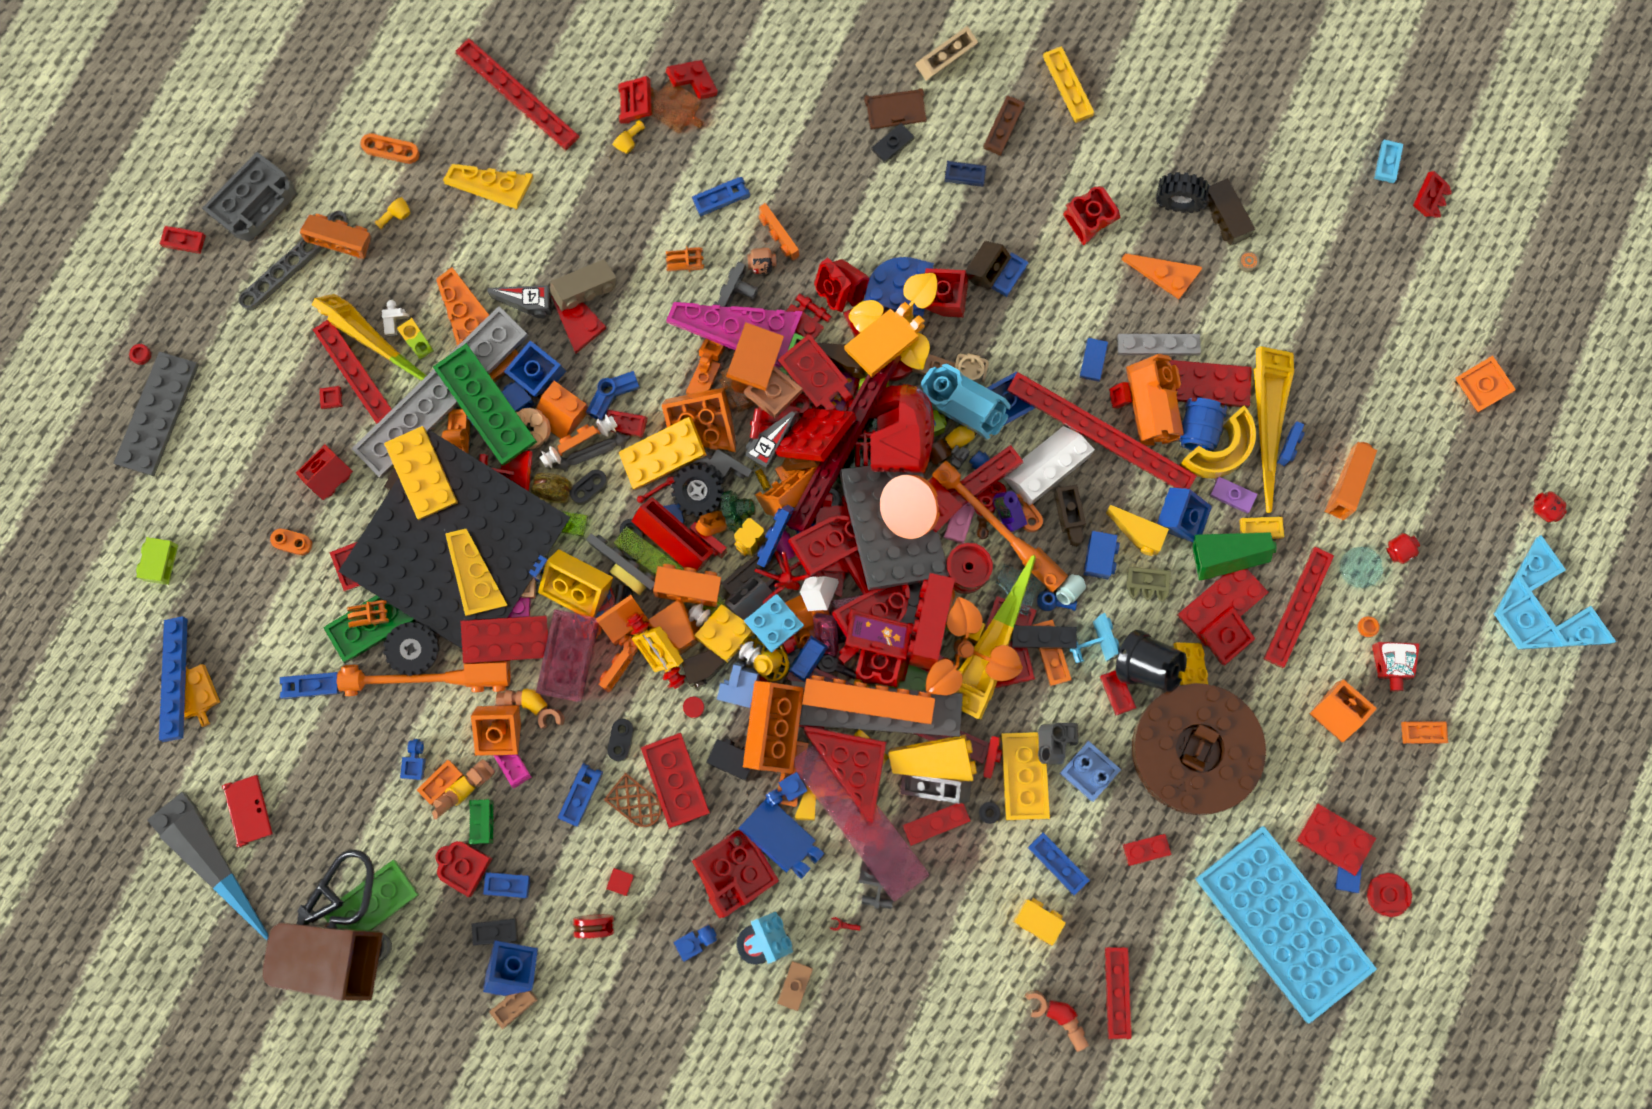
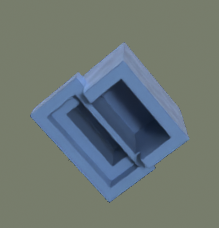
M737 661L733 664L730 680L725 679L724 683H720L717 700L750 708L754 681H759L761 675L755 669L747 668V662Z

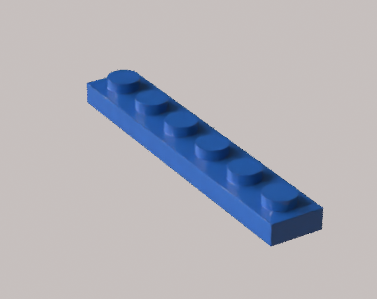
M183 616L164 620L159 740L162 742L183 739L188 619Z

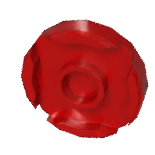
M1383 873L1371 880L1367 888V898L1375 912L1382 916L1396 917L1405 913L1407 908L1410 907L1412 891L1407 881L1398 874Z

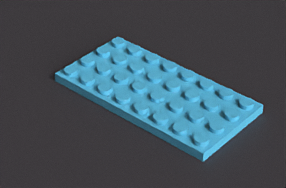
M1264 826L1258 828L1195 878L1306 1023L1310 1024L1377 970Z

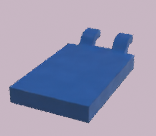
M766 798L742 823L739 830L786 873L792 869L802 879L811 868L801 861L808 856L816 864L824 855V852L812 845L816 840L778 805L772 807L771 804H768Z

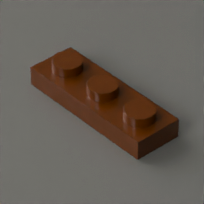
M1008 95L1006 96L983 145V149L1000 156L1002 155L1025 102Z

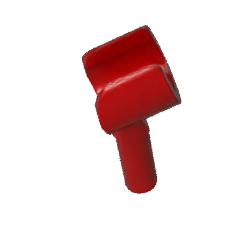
M837 917L831 918L839 922L837 928L829 927L831 930L838 931L842 928L860 931V925L842 922Z

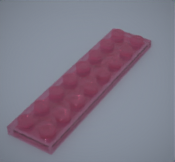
M814 745L795 757L793 766L893 902L929 877L930 874L877 804L873 823L868 822Z

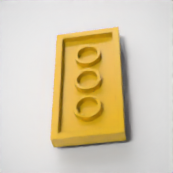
M687 417L620 451L619 455L632 488L637 490L706 456V452L692 418Z
M424 426L384 443L418 520L458 503Z
M1038 732L1002 733L1006 820L1050 819L1047 764L1041 763L1038 759Z

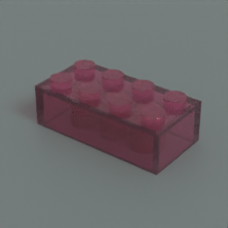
M554 609L536 693L582 702L599 628L596 618Z

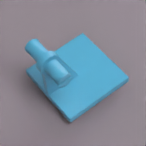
M777 594L744 620L771 653L804 627V624Z
M1105 613L1093 621L1098 639L1079 645L1077 642L1076 649H1069L1073 654L1075 664L1084 662L1080 649L1099 643L1106 662L1118 655V650H1120L1117 638L1113 637L1111 631L1113 630V625Z

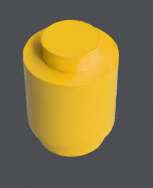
M769 650L763 652L754 660L755 670L760 675H769L781 666L782 655L777 650L772 653Z

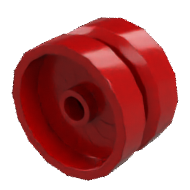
M964 543L958 545L950 552L946 559V569L949 577L955 578L954 591L961 594L974 593L988 581L993 570V562L990 554L984 547L976 543Z

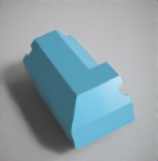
M947 363L943 364L940 368H930L921 381L923 392L929 398L933 409L985 439L991 438L990 434L997 435L1008 420V414L1005 412L1006 408L1010 410L1011 405L1006 398L967 378L958 369Z

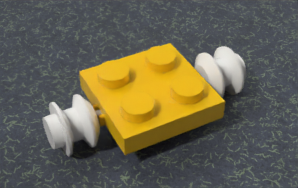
M703 604L694 605L688 613L690 622L696 620V626H702L694 635L695 638L727 663L738 650H740L739 658H747L748 665L754 664L755 658L762 654L760 653L761 647L756 649L753 647V641L745 643L754 632L747 626L744 620L722 604L711 617L710 609L702 610Z

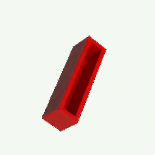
M653 497L639 507L631 520L683 568L696 569L697 573L705 566L714 553L709 546Z

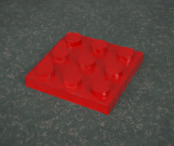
M808 408L792 427L788 435L781 441L775 452L778 457L824 462L857 417L852 411Z

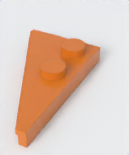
M1126 253L1121 259L1177 299L1182 297L1202 270L1200 266Z

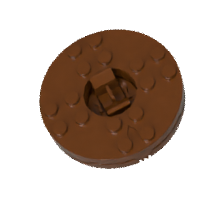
M1193 683L1181 685L1174 691H1166L1146 707L1140 719H1138L1139 721L1132 737V758L1135 770L1147 791L1161 804L1167 805L1168 808L1171 807V809H1175L1177 812L1190 815H1209L1222 812L1243 801L1259 782L1266 760V743L1261 725L1248 705L1228 690L1209 684Z

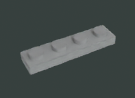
M1118 334L1117 336L1118 355L1154 356L1163 354L1168 356H1199L1201 354L1200 334Z

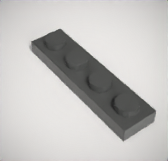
M591 533L586 540L591 546L614 564L622 567L653 593L655 577L648 572L643 574L639 571L640 566L633 560L629 562L623 558L624 554L616 547L613 549L606 545L608 541L598 534L596 537Z

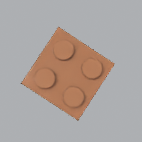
M774 366L765 391L749 385L744 390V395L775 419L802 393L803 388Z

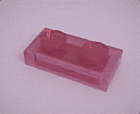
M816 613L813 616L815 638L828 646L825 654L836 656L839 652L836 620L831 615Z

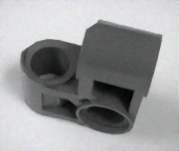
M1050 723L1039 727L1038 759L1041 763L1061 765L1064 762L1066 743H1069L1070 746H1076L1079 743L1078 723Z

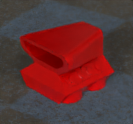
M1102 186L1093 187L1086 194L1073 198L1071 202L1066 204L1068 209L1063 213V216L1082 245H1086L1101 229L1121 219L1119 209Z
M827 257L819 265L814 285L817 294L827 299L828 306L832 310L842 313L848 302L852 307L863 302L870 278L844 259L832 262Z
M861 649L856 668V679L863 680L862 683L866 684L878 683L897 687L900 681H905L909 661L907 658L903 660Z

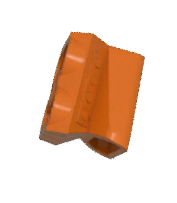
M678 599L647 621L650 622L648 626L650 629L661 627L666 632L672 645L682 655L699 643L694 635L700 627L696 626L695 620L690 622L688 609L683 601Z

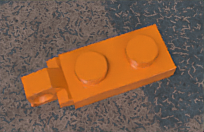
M632 636L623 643L624 648L622 652L615 655L612 660V666L608 671H604L599 679L600 683L598 685L608 693L611 692L638 651Z

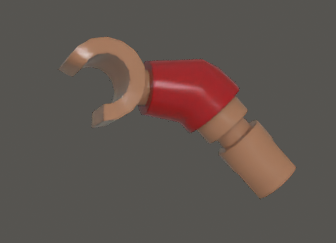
M1036 990L1025 994V998L1028 1000L1036 998L1041 1002L1040 1008L1032 1010L1031 1017H1040L1046 1013V1017L1057 1021L1060 1026L1062 1025L1065 1030L1069 1031L1067 1035L1076 1051H1081L1089 1046L1084 1037L1085 1032L1083 1028L1077 1025L1079 1023L1076 1018L1078 1015L1072 1006L1068 1003L1053 1000L1046 1002L1045 996Z

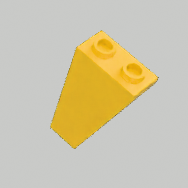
M966 735L890 748L888 752L892 773L960 781H973L974 774H977L975 761H971L969 754L973 753L971 740H967Z

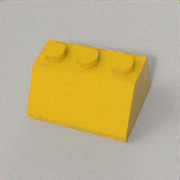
M558 549L545 564L538 593L593 621L609 593L613 577Z

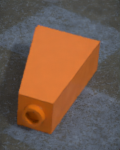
M1357 442L1352 447L1324 512L1345 520L1356 511L1377 450L1372 448V445L1366 442Z

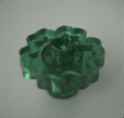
M730 490L723 492L721 495V508L727 527L730 531L736 533L739 528H742L745 519L755 515L756 509L752 499H740L736 492Z

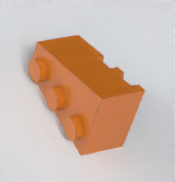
M817 467L793 470L788 473L789 478L781 483L777 481L772 483V489L764 494L761 492L755 494L764 512L767 515L775 516L779 508L782 509L786 505L793 507L795 510Z

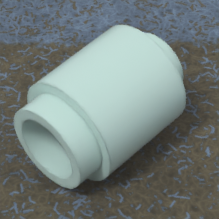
M1069 575L1057 589V599L1064 605L1074 603L1086 589L1084 579L1079 575Z

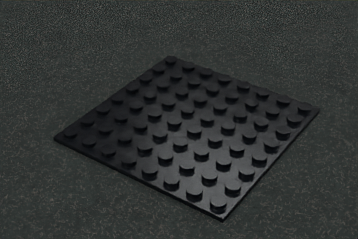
M428 430L427 434L458 503L418 520L398 477L338 572L462 648L461 620L508 617L533 578L529 574L531 569L533 571L536 570L533 565L535 562L540 564L541 561L538 559L540 555L546 558L571 517ZM467 529L508 606L465 616L445 533Z

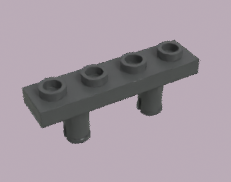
M738 262L736 267L731 268L728 275L729 280L727 284H723L719 294L721 296L718 302L715 301L713 305L729 307L737 293L751 299L756 297L758 288L743 282L746 274L745 264Z

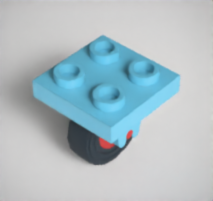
M776 911L752 921V925L744 928L737 937L736 946L738 953L749 964L759 965L766 961L769 964L793 953L792 942L786 936L783 921Z

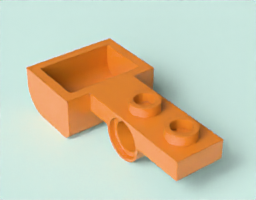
M454 409L448 414V429L443 431L442 438L468 453L470 420L463 409Z

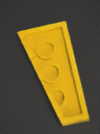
M451 164L443 180L446 185L518 209L533 180V174L526 173L521 175L516 174L515 171H507L505 173L497 172L496 169L480 170L474 166Z
M467 529L445 533L465 616L508 606Z

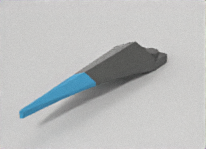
M181 792L147 819V821L160 835L159 837L258 933L268 940L269 935L230 870L201 813L185 792Z

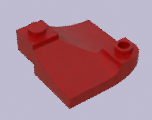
M741 830L731 832L719 843L692 860L707 891L708 901L718 918L727 917L739 907L748 904L779 882L761 849ZM735 838L739 839V845L735 844Z

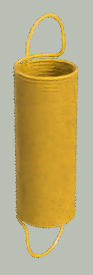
M762 468L757 471L755 470L763 490L771 489Z

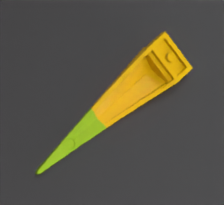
M336 294L314 299L312 306L316 307L319 313L328 316L327 320L333 326L422 381L427 376L394 349L361 316L351 303Z
M1035 555L1029 559L1007 598L974 647L975 651L990 657L991 651L995 647L1009 645L1034 566ZM972 655L965 660L958 670L962 674L963 681L961 687L955 693L963 694L961 711L977 719H982L989 700L992 699L997 680L989 677L985 671L989 661Z

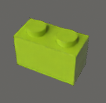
M146 537L145 543H143L141 548V560L136 567V577L146 582L169 585L178 544L169 540Z

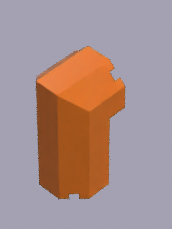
M1157 354L1126 367L1139 441L1145 446H1155L1154 442L1169 444L1180 440V436L1184 435L1176 396L1178 391H1175L1180 388L1181 381L1176 365L1171 366L1169 363L1171 358L1168 355Z

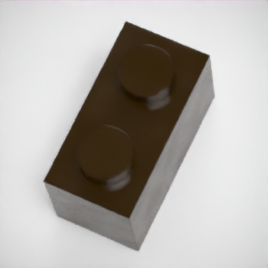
M984 241L966 269L968 279L973 285L991 289L1011 259V255L1003 244Z

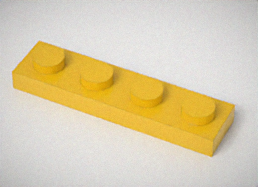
M1062 46L1044 53L1043 59L1075 123L1094 116L1091 104Z

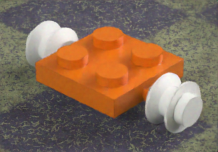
M605 414V420L597 419L596 424L598 428L594 426L589 427L586 424L577 430L579 434L573 437L569 434L560 439V444L557 446L558 451L552 446H549V452L547 453L541 451L543 455L540 456V459L545 467L550 466L553 469V463L561 464L560 455L563 456V453L596 434L602 433V435L608 437L610 430L616 432L615 428L618 425L613 417H607Z

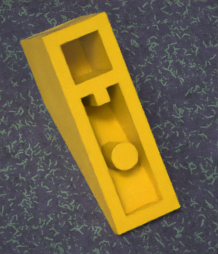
M1110 505L1106 514L1137 548L1141 549L1143 554L1153 556V554L1157 555L1160 552L1168 533V528Z

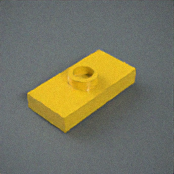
M1283 517L1239 519L1240 533L1271 532L1272 539L1284 538Z

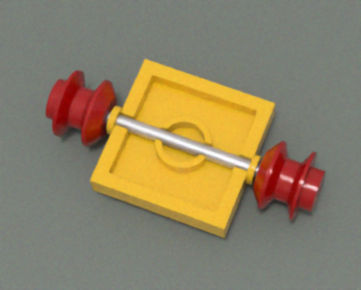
M638 612L634 613L627 619L628 623L626 624V627L632 626L633 628L631 632L634 635L632 640L654 672L665 671L662 679L669 680L668 688L674 687L676 689L684 684L686 675H680L679 671L681 668L676 667L683 662L679 651L672 645L666 632L661 627L646 630L650 622L642 620L643 613L640 615Z

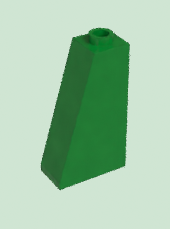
M1271 532L1195 535L1192 550L1199 581L1271 562L1273 553H1276L1277 550L1276 541L1272 540Z

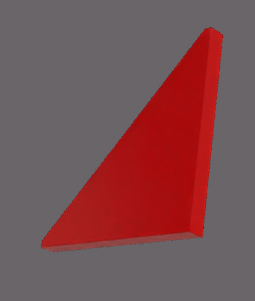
M805 726L804 733L868 822L873 823L886 742Z

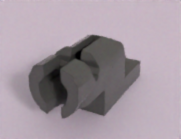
M718 449L713 456V453L705 451L706 456L694 461L699 462V464L706 462L707 466L712 464L715 466L714 470H719L721 472L720 477H724L725 480L732 469H735L733 473L743 480L745 477L751 479L754 474L753 470Z

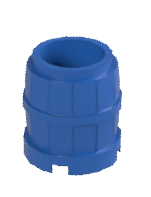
M1189 398L1186 401V412L1182 421L1184 435L1180 436L1181 446L1191 451L1201 446L1205 450L1214 452L1223 433L1222 427L1228 408L1226 405L1224 408L1220 407L1221 402L1197 398L1196 402H1191L1192 398Z

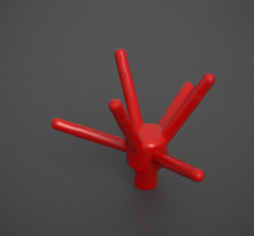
M777 551L774 552L783 572L781 576L755 569L756 573L779 581V583L774 584L778 588L763 600V604L784 588L798 590L800 584L797 581L810 577L809 574L798 577L792 575L785 552H782L783 562Z

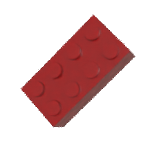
M930 573L928 580H923L919 598L923 599H919L915 618L918 619H915L910 636L914 640L911 639L906 658H910L909 665L930 670L938 662L955 578Z

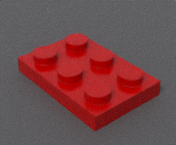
M1316 804L1296 842L1337 867H1341L1356 876L1376 838L1322 805Z

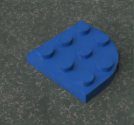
M897 257L883 262L874 270L870 277L864 301H877L883 305L884 311L892 309L894 312L904 302L909 305L911 300H908L903 292L905 282L911 276L925 274L926 268L933 269L934 263L911 257ZM915 303L913 305L914 318L918 315L923 318L925 309L917 307Z

